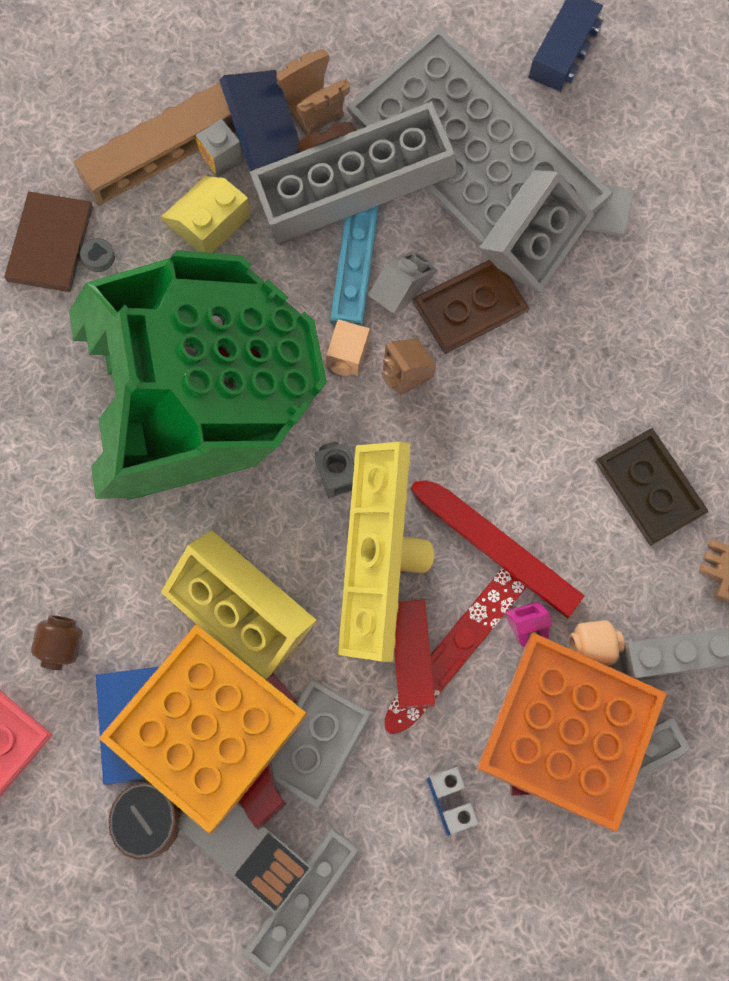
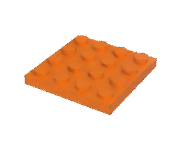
M532 633L528 638L476 769L605 829L617 832L667 693L538 634Z

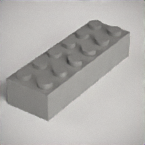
M431 101L251 171L250 174L277 244H280L457 175L454 150Z

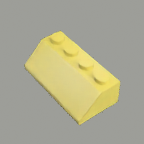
M213 530L187 546L161 591L167 599L200 628L265 680L277 671L303 641L317 621Z

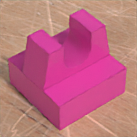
M538 601L506 611L508 623L522 647L526 646L528 634L537 631L538 635L549 639V627L552 626L550 613Z

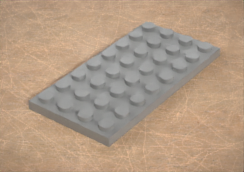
M440 26L434 29L347 106L348 113L364 128L432 101L454 150L457 175L424 187V189L480 246L533 170L559 172L593 214L612 197V192Z

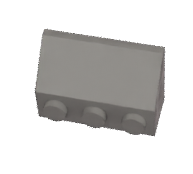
M533 170L479 249L499 270L533 291L541 293L594 214L559 172Z

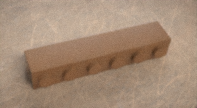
M218 81L216 85L203 92L193 94L188 100L175 107L167 108L155 118L141 122L131 131L112 138L107 144L94 151H88L79 159L73 161L81 181L98 206L198 152L195 135L222 119L232 132L236 131L220 82Z

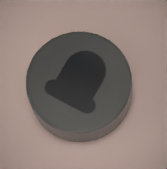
M93 238L86 241L80 251L85 267L93 272L106 271L113 265L115 260L111 244L102 238Z

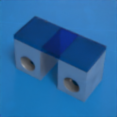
M458 767L425 779L445 836L478 825L471 803H466L442 812L438 798L465 788ZM446 776L454 778L455 785L452 788L445 785ZM461 811L466 812L468 815V820L464 824L458 820V814Z

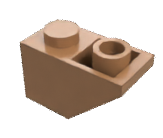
M419 339L391 341L385 345L384 365L381 374L386 385L390 389L395 388L400 396L434 377L436 364Z

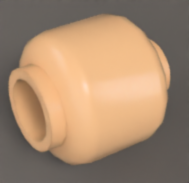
M607 620L580 623L575 627L574 633L569 635V648L606 666L616 664L619 652H623L625 648L622 632L616 631L614 626Z

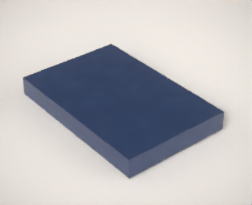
M276 70L229 74L219 79L250 172L298 153L297 145L300 139L284 92L277 84Z

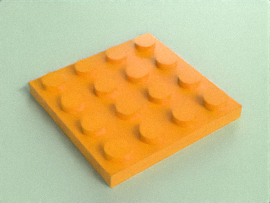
M195 624L99 739L212 835L307 717V713Z

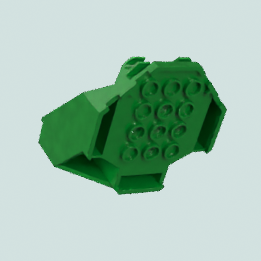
M177 250L171 258L85 283L71 306L69 316L73 341H86L89 355H105L108 375H113L116 395L99 418L103 453L91 466L96 499L127 498V500L140 498L255 467L279 447L290 429L310 406L315 396L326 385L327 380L315 321L306 312L300 314L286 301L289 297L269 279L264 282L250 269L252 264L242 255ZM212 316H218L223 324H217ZM185 347L193 348L196 355H189L185 351ZM218 348H224L228 352V357L221 355ZM250 349L257 350L260 358L255 357ZM224 380L231 381L234 385V390L228 389L224 384Z

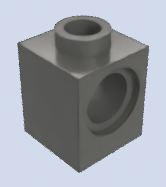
M331 442L321 446L319 451L315 452V463L328 499L352 491L354 460L348 443L339 444L338 442ZM333 462H340L345 466V470L341 473H332L327 467Z

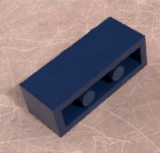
M565 0L532 60L528 78L558 92L563 90L566 82L572 84L579 69V66L576 65L579 59L585 60L592 44L589 42L591 36L597 37L604 22L603 19H600L603 5L593 0Z

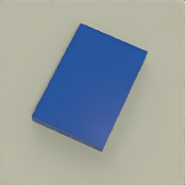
M159 667L96 675L100 736ZM100 740L103 785L146 780Z

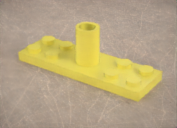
M389 442L356 445L338 655L393 662L396 644V619L399 607L400 571L423 574L433 564L434 549L430 541L403 536L408 471L410 467V443Z

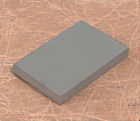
M310 678L296 703L297 706L307 713V717L270 763L272 764L273 777L277 786L320 810L373 712Z

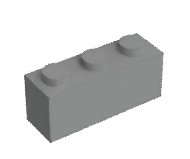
M729 628L627 642L624 651L619 652L623 673L642 681L729 668Z

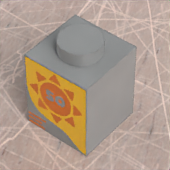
M222 119L195 135L199 155L216 177L221 176L243 162L240 141Z

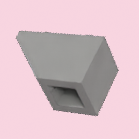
M417 252L407 253L386 262L368 296L395 314L409 305L436 273L437 269L430 265L429 259Z

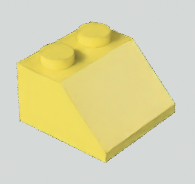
M204 176L161 216V220L198 252L213 253L251 217L248 197L225 178Z

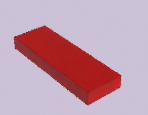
M425 599L398 601L394 653L399 709L435 706Z

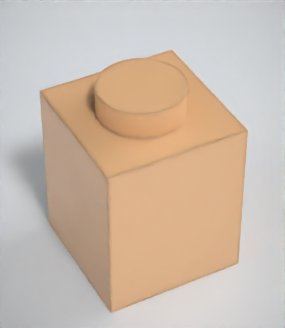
M338 320L326 354V367L331 368L332 372L341 376H349L350 374L358 376L368 346L370 328Z

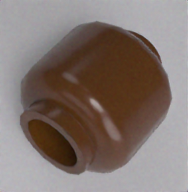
M49 615L47 620L37 624L31 653L35 658L41 660V667L51 670H62L63 665L72 664L76 661L83 636V631L76 626V620L63 616Z

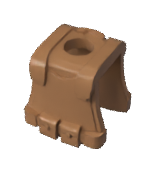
M323 49L316 51L315 54L309 52L300 56V61L296 58L286 64V69L279 71L276 75L277 84L284 92L290 113L306 136L315 131L318 132L319 128L332 121L336 122L345 116L343 112L344 98L350 92V84L347 79L324 88V77L329 62V54Z

